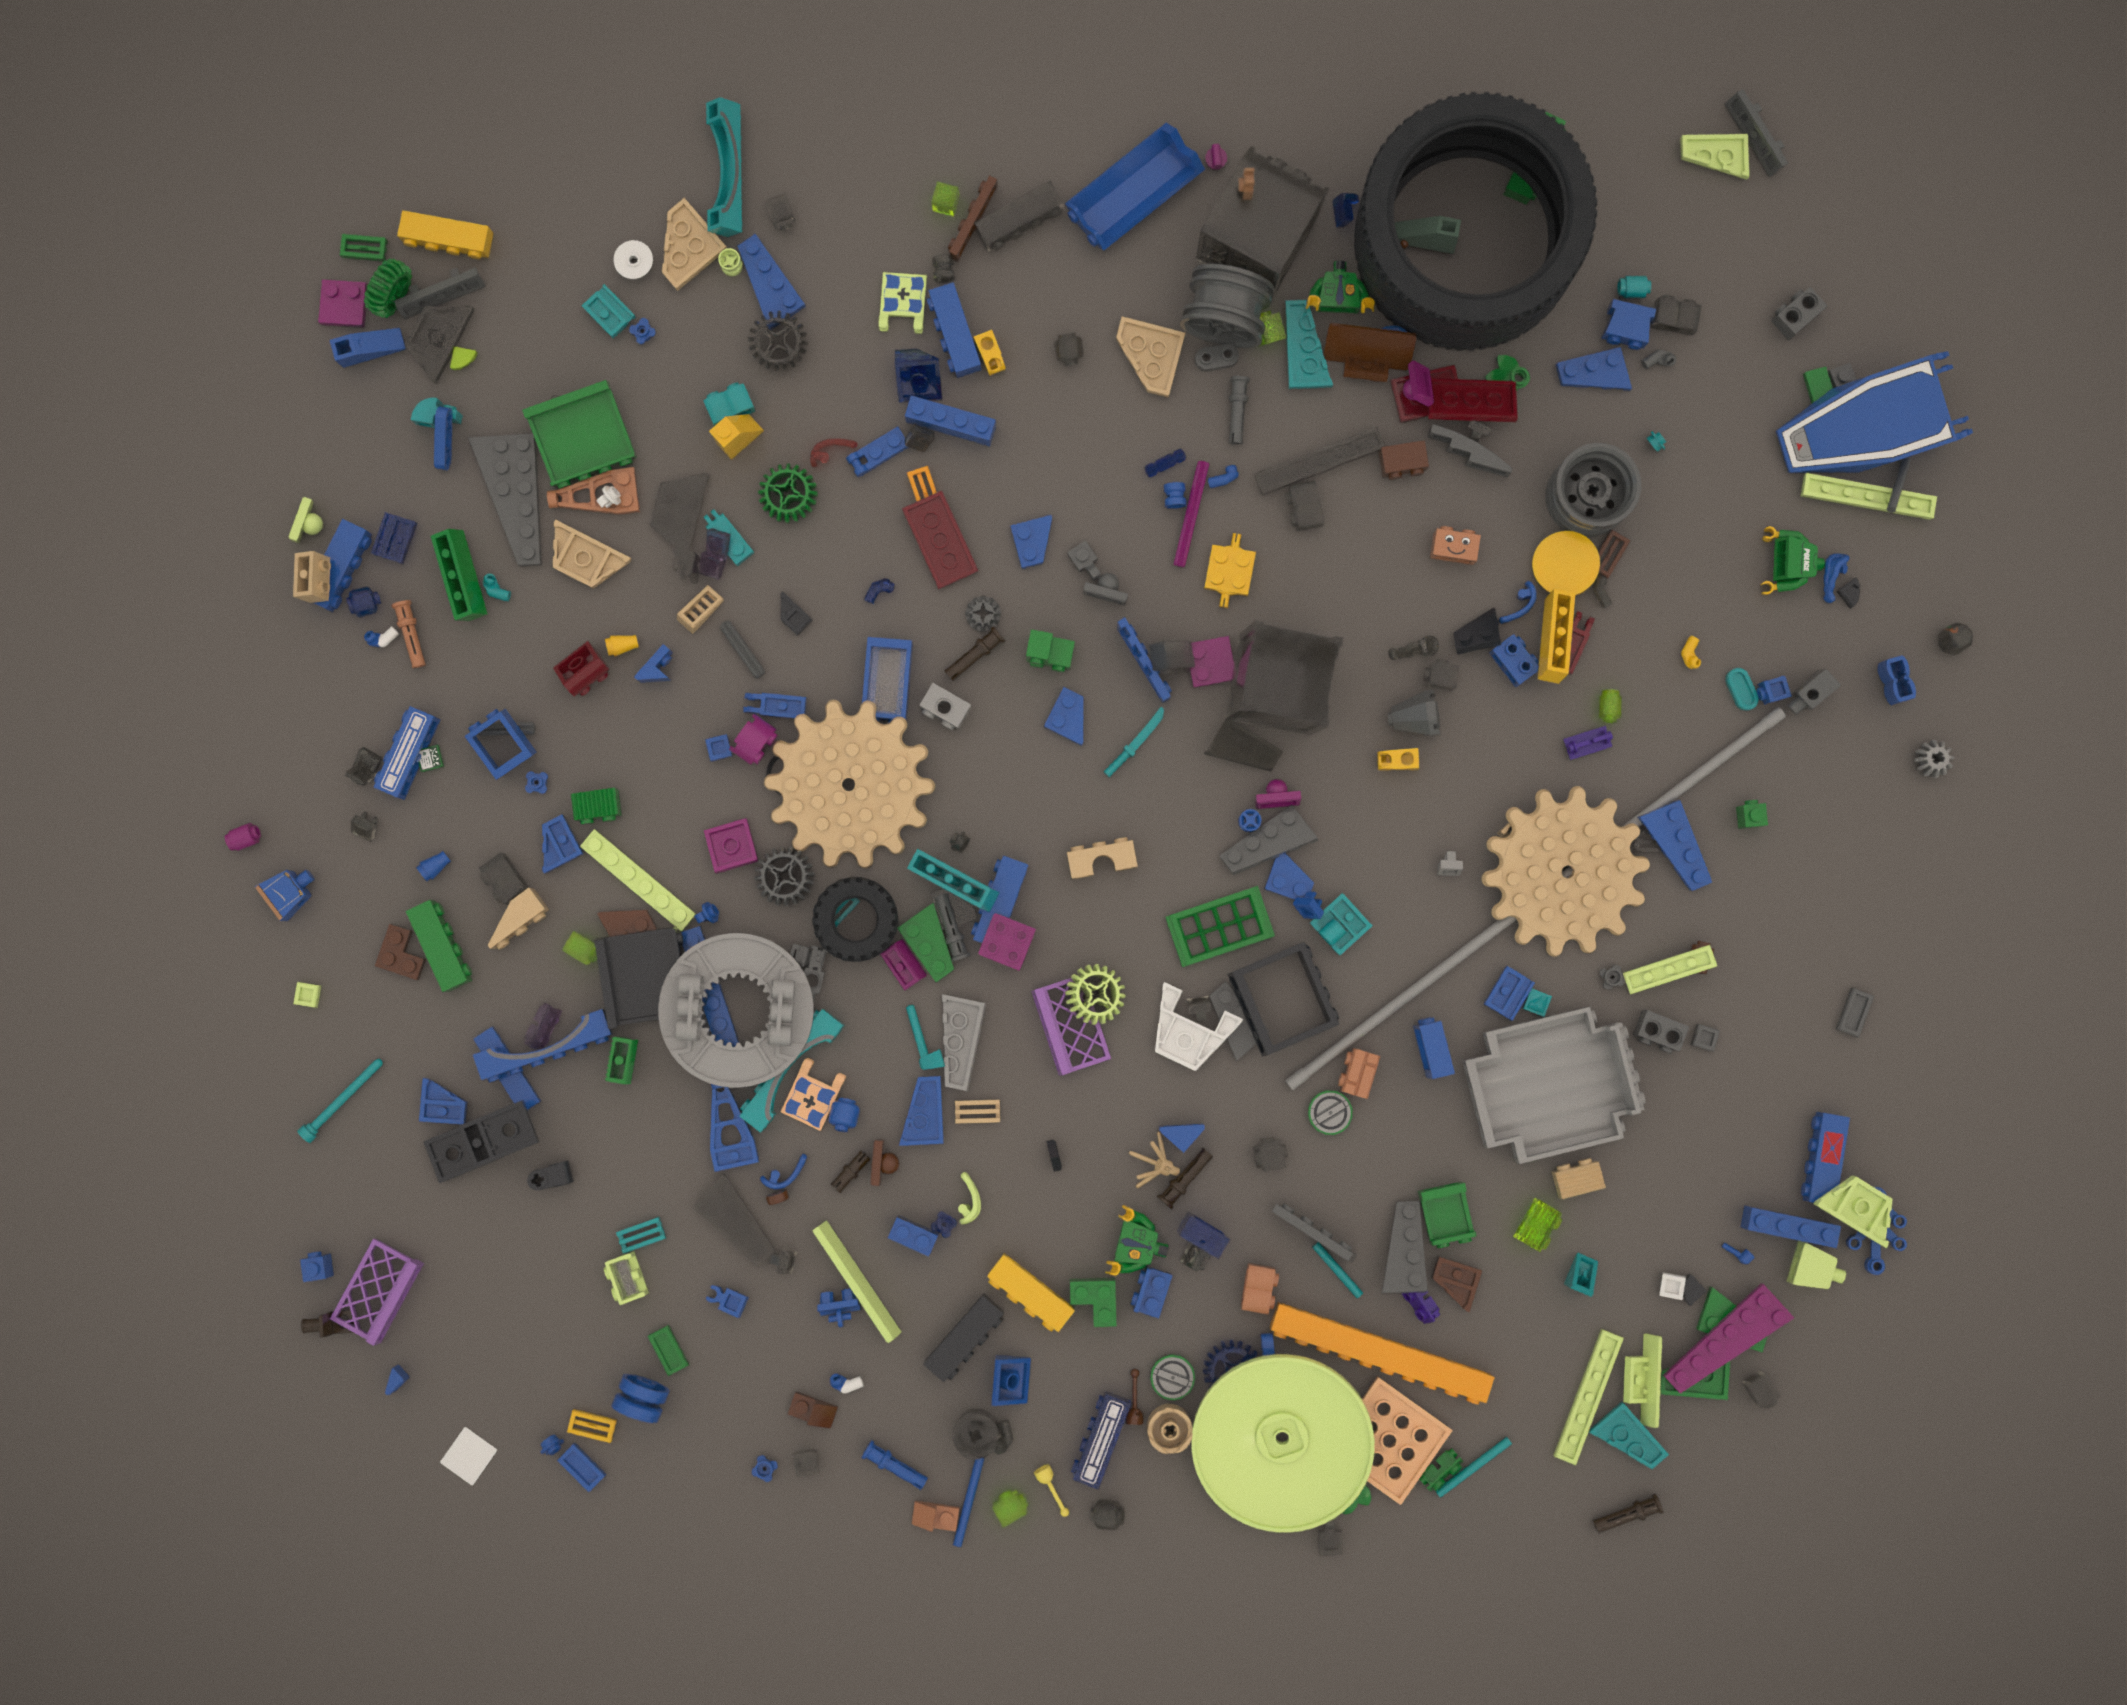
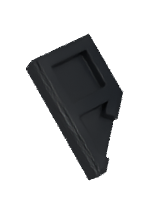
M782 592L780 594L781 621L798 636L813 620Z

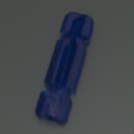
M1178 449L1173 454L1170 453L1156 460L1154 464L1146 465L1144 468L1148 477H1152L1158 471L1162 472L1174 466L1176 462L1184 461L1186 455L1182 449Z

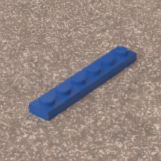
M701 926L682 932L685 952L699 942L706 940ZM713 982V990H706L708 997L702 1000L705 1003L703 1008L711 1033L716 1035V1042L722 1039L724 1040V1046L731 1042L733 1047H735L740 1042L721 985Z

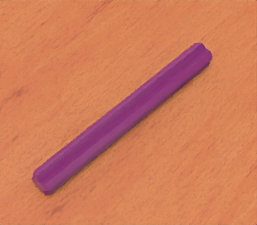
M1198 461L1174 559V566L1184 568L1209 468V463L1205 461Z

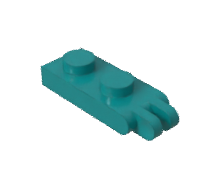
M713 509L710 512L715 519L712 521L708 515H705L704 519L708 522V525L705 527L738 566L754 554V551L723 513L718 515Z

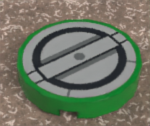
M1326 1090L1318 1093L1311 1099L1308 1107V1118L1310 1124L1317 1131L1325 1135H1335L1343 1132L1352 1120V1106L1343 1094L1337 1091Z
M1169 1354L1159 1358L1151 1368L1150 1379L1153 1389L1159 1396L1167 1400H1178L1184 1398L1192 1390L1195 1382V1373L1192 1365L1186 1358L1181 1355Z

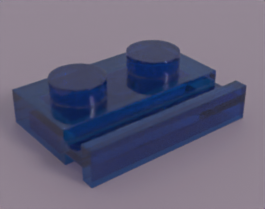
M385 512L371 554L403 565L417 523Z

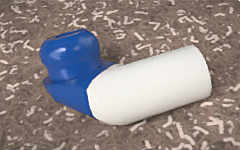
M391 626L384 634L368 631L364 639L372 647H386L399 635V632Z
M836 1373L830 1377V1385L844 1394L864 1387L860 1376L848 1380Z

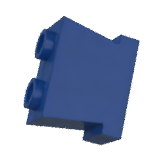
M1613 299L1608 305L1607 314L1611 316L1601 339L1607 340L1606 342L1612 345L1620 343L1628 345V348L1633 350L1644 349L1649 343L1650 322L1655 318L1656 309Z

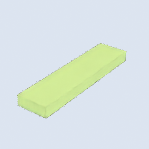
M1706 945L1624 972L1623 976L1630 994L1717 967L1718 965L1711 946Z

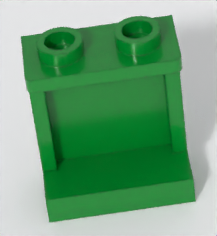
M1462 1181L1418 1191L1429 1243L1432 1246L1436 1245L1437 1248H1444L1450 1246L1449 1242L1458 1241L1459 1244L1472 1241L1471 1237L1477 1236L1476 1231L1473 1229L1465 1194L1467 1192L1466 1185Z

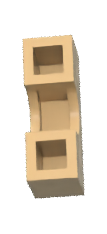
M1127 837L1115 839V843L1106 845L1105 841L1093 843V848L1084 849V845L1071 847V852H1067L1072 880L1094 876L1092 864L1096 858L1106 856L1113 861L1115 872L1137 868L1133 840L1128 841Z

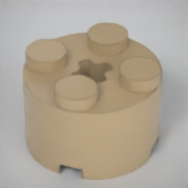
M1166 1403L1158 1406L1151 1412L1147 1421V1433L1152 1446L1156 1450L1165 1454L1179 1453L1186 1449L1192 1440L1193 1427L1191 1419L1182 1407ZM1173 1425L1174 1432L1168 1431L1166 1433L1165 1426Z

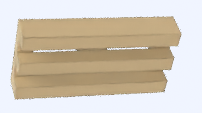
M1000 1100L955 1101V1123L1000 1122ZM995 1104L996 1108L960 1110V1105ZM996 1113V1118H960V1114Z

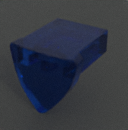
M1341 193L1332 201L1336 227H1345L1354 220L1352 204L1360 202L1359 195L1355 193Z

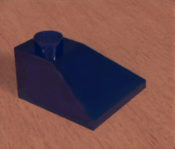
M917 348L895 350V371L899 402L909 401L911 395L926 400L942 399L939 358Z

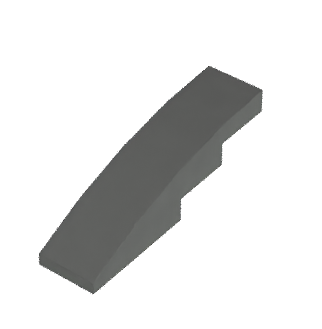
M1435 424L1431 426L1427 438L1448 443L1446 452L1467 457L1465 466L1508 477L1511 474L1513 468L1481 444Z

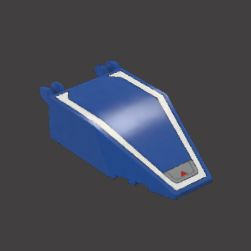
M1949 352L1932 354L1832 388L1817 401L1810 404L1809 407L1776 430L1788 473H1859L1957 441L1972 434V429H1965L1955 434L1953 425L1965 423L1969 418L1965 416L1951 421L1937 374L1954 369L1953 365L1948 364L1936 370L1933 362L1947 358V356H1950Z

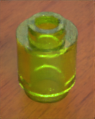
M1602 690V695L1599 696V718L1603 719L1605 723H1615L1622 715V696H1620L1619 690Z

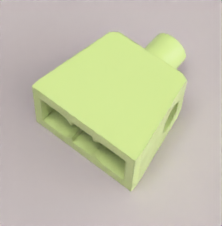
M1798 1241L1786 1282L1800 1286L1829 1289L1832 1281L1841 1284L1844 1282L1846 1271L1836 1268L1837 1258L1808 1243Z

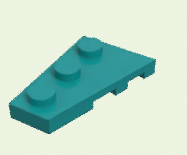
M1622 1401L1589 1429V1433L1606 1441L1611 1446L1616 1447L1650 1469L1656 1467L1669 1455Z

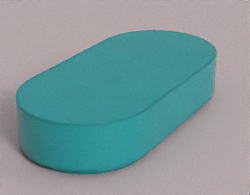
M1742 668L1730 670L1726 675L1725 681L1736 706L1743 711L1755 708L1759 702V697L1749 674Z

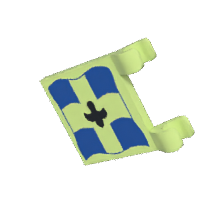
M883 272L879 316L880 331H888L889 316L914 318V332L916 334L923 333L927 275Z

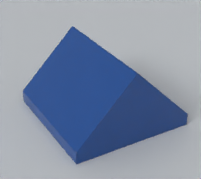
M996 1355L992 1406L1027 1403L1031 1358Z

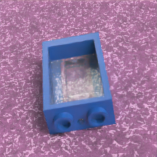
M867 638L862 703L864 701L874 702L877 708L876 719L878 722L879 720H885L890 723L892 719L898 716L905 718L907 721L913 652L912 640Z

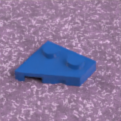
M1063 687L1044 727L1081 746L1083 745V696Z
M563 814L542 824V853H544L542 871L544 874L584 854Z
M423 1078L419 1121L464 1124L466 1123L468 1102L431 1079Z

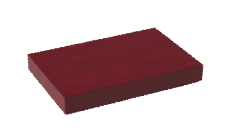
M1455 365L1430 370L1431 378L1458 379ZM1409 375L1390 380L1400 423L1428 417V406L1416 400H1409L1404 396L1403 385L1410 379Z

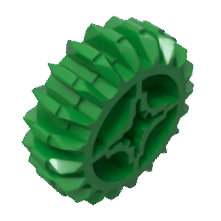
M391 258L384 261L382 265H379L367 285L366 297L364 298L365 307L376 316L382 318L392 316L395 310H398L394 301L405 297L408 291H410L409 286L412 284L411 269L402 261Z
M790 463L786 464V469L784 470L781 464H779V471L777 472L771 468L770 472L772 475L764 474L763 476L767 482L759 483L764 488L758 490V494L764 496L759 499L760 504H765L762 509L764 512L770 510L768 514L770 518L777 514L776 520L778 522L783 517L786 523L790 522V517H793V520L798 522V515L805 519L804 511L806 510L810 513L813 511L809 504L816 505L817 503L816 500L811 498L818 496L817 491L813 490L817 487L816 483H810L813 480V476H806V469H802L799 472V465H795L793 470H791ZM790 477L782 485L775 484L783 478ZM797 479L805 485V495L795 490ZM790 489L792 495L788 494L787 497H785L784 492H788ZM771 491L780 496L779 508L771 502ZM792 502L800 503L797 507L788 509Z

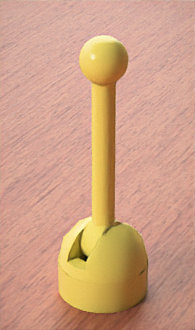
M1046 1464L1034 1471L1036 1479L1040 1483L1048 1485L1061 1509L1060 1514L1063 1517H1067L1069 1510L1064 1507L1051 1483L1053 1478L1051 1466Z

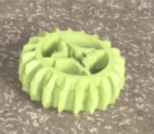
M1095 964L1093 970L1090 965L1085 966V971L1080 968L1077 970L1078 975L1073 974L1071 976L1075 983H1067V986L1072 988V990L1066 991L1065 995L1071 996L1072 999L1067 1000L1066 1003H1073L1074 1006L1070 1008V1012L1077 1010L1078 1013L1075 1016L1077 1019L1084 1015V1023H1088L1091 1018L1092 1025H1096L1098 1020L1101 1024L1106 1023V1018L1109 1021L1113 1020V1014L1117 1015L1120 1013L1117 1007L1124 1006V1003L1119 1001V999L1125 998L1126 995L1120 993L1119 990L1124 989L1125 986H1118L1117 982L1121 978H1113L1115 975L1114 970L1107 974V966H1103L1100 971L1099 964ZM1088 977L1102 979L1096 986L1086 983L1084 980ZM1108 986H1109L1110 991H1111V1001H1110V1002H1109L1110 999L1106 996V988H1107ZM1080 987L1082 988L1081 990L1085 993V1000L1083 1004L1079 996ZM1098 990L1099 998L1093 999L1092 991ZM1095 1003L1106 1007L1101 1013L1088 1010Z

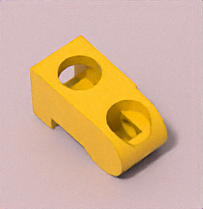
M990 330L974 336L973 341L989 376L1006 370L993 331Z
M1418 748L1377 752L1378 770H1419Z

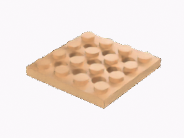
M1377 1376L1362 1397L1371 1421L1377 1425L1376 1430L1373 1432L1374 1453L1381 1454L1382 1461L1378 1465L1372 1464L1367 1481L1401 1505L1453 1430ZM1383 1402L1388 1403L1390 1406L1389 1412L1384 1415L1379 1414L1377 1411L1378 1405ZM1399 1416H1406L1408 1418V1424L1404 1428H1399L1396 1425V1420ZM1419 1429H1424L1427 1433L1423 1441H1417L1414 1437L1415 1432ZM1388 1434L1395 1437V1443L1392 1446H1385L1383 1444V1438ZM1405 1448H1411L1414 1451L1413 1457L1409 1460L1402 1458L1401 1454ZM1397 1466L1400 1468L1401 1473L1399 1477H1389L1388 1472L1391 1467Z

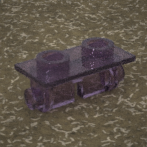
M547 1003L540 1006L533 1019L539 1022V1025H530L524 1036L526 1039L524 1043L529 1045L528 1047L544 1049L555 1025L559 1021L562 1010L553 1008Z

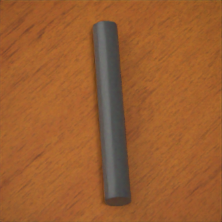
M1909 457L1901 461L1887 506L1888 512L1893 513L1896 511L1911 463Z

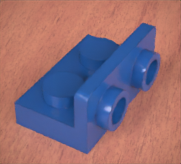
M1148 1266L1145 1271L1141 1270L1137 1282L1141 1284L1139 1292H1134L1130 1304L1134 1306L1133 1311L1159 1318L1173 1275Z

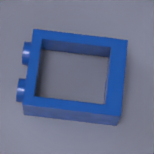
M506 708L500 712L498 709H495L486 716L488 719L483 724L479 721L468 728L470 733L465 735L467 741L496 780L536 753V750ZM497 720L502 722L522 750L521 753L500 767L497 766L476 737L477 734Z
M1434 1017L1418 1020V1025H1414L1413 1029L1426 1078L1436 1079L1455 1074L1442 1022L1435 1021Z

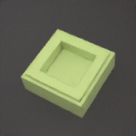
M297 982L293 1004L318 1008L321 985Z

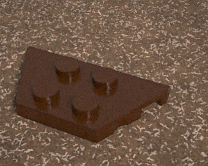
M648 910L597 913L609 936L658 929Z

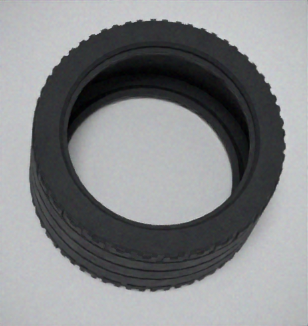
M1471 92L1469 95L1465 93L1455 97L1451 95L1443 101L1442 99L1436 100L1434 104L1424 106L1423 110L1415 111L1414 115L1407 117L1402 125H1398L1395 131L1387 137L1386 143L1381 145L1380 150L1374 157L1373 164L1370 166L1358 209L1354 232L1355 260L1358 261L1357 269L1361 276L1360 279L1362 283H1365V288L1377 304L1379 312L1381 311L1388 321L1391 320L1394 326H1400L1407 332L1415 333L1417 339L1424 341V344L1428 345V343L1434 344L1433 347H1443L1446 350L1456 348V351H1474L1475 348L1480 350L1487 347L1493 348L1498 346L1499 343L1505 344L1510 340L1517 339L1521 333L1525 334L1537 326L1540 320H1543L1553 310L1586 259L1585 256L1589 252L1594 237L1592 233L1596 229L1598 210H1595L1598 205L1596 199L1597 190L1596 186H1593L1594 176L1591 175L1590 164L1586 163V155L1579 149V143L1573 140L1574 136L1564 129L1565 126L1562 123L1556 122V118L1547 115L1544 109L1536 108L1535 104L1525 103L1524 99L1519 98L1517 100L1511 95H1508V97L1501 96V93H1495L1494 95L1490 94V92H1484V94ZM1478 158L1505 166L1520 176L1530 186L1545 213L1548 228V248L1543 266L1520 284L1495 293L1467 294L1438 285L1423 275L1412 264L1398 239L1394 222V201L1402 189L1423 170L1451 159Z

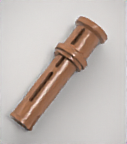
M404 600L393 603L391 606L396 612L398 619L397 627L402 629L412 668H420L425 666L426 663L415 629L417 620L412 614L411 600ZM411 637H412V639H413V643H414V646H415L416 654H414V650H413L412 643H411V639H410Z

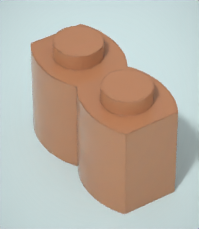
M1248 1263L1241 1310L1269 1314V1309L1274 1308L1275 1296H1272L1273 1287H1277L1279 1274L1275 1273L1276 1269L1274 1267Z

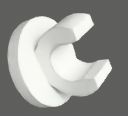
M605 486L602 488L604 494L597 499L598 504L602 508L604 506L608 508L612 504L619 505L621 503V494L615 487Z

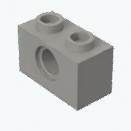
M932 683L919 705L923 709L922 714L931 719H934V717L942 720L941 725L950 730H953V728L959 730L972 708L971 704L935 683ZM942 703H948L951 706L950 711L946 714H942L938 710Z

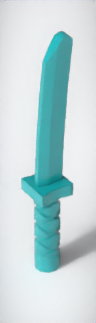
M1159 708L1136 738L1123 748L1122 754L1103 771L1107 777L1110 778L1129 757L1132 758L1135 755V751L1163 719L1164 708Z

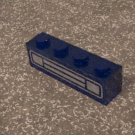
M1105 1391L1103 1396L1099 1395L1095 1408L1098 1409L1095 1417L1091 1416L1087 1429L1090 1430L1087 1439H1082L1079 1451L1082 1452L1079 1460H1074L1070 1471L1074 1473V1481L1099 1490L1131 1406V1400Z

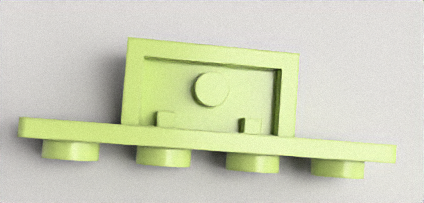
M1644 1334L1643 1356H1625L1623 1402L1641 1403L1640 1422L1645 1426L1658 1428L1660 1417L1662 1337Z

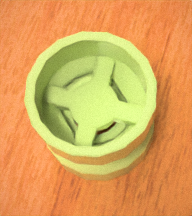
M727 248L719 254L718 261L726 275L736 276L742 271L743 263L736 250Z

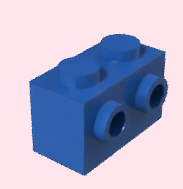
M1513 634L1503 641L1501 645L1491 650L1489 654L1516 688L1538 671L1539 661L1533 654L1527 652L1525 642L1519 636L1516 637Z

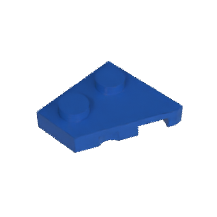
M1052 515L1011 525L1022 569L1043 564Z
M1286 853L1279 855L1280 857L1274 860L1264 889L1293 900L1296 897L1305 898V894L1311 892L1314 882Z

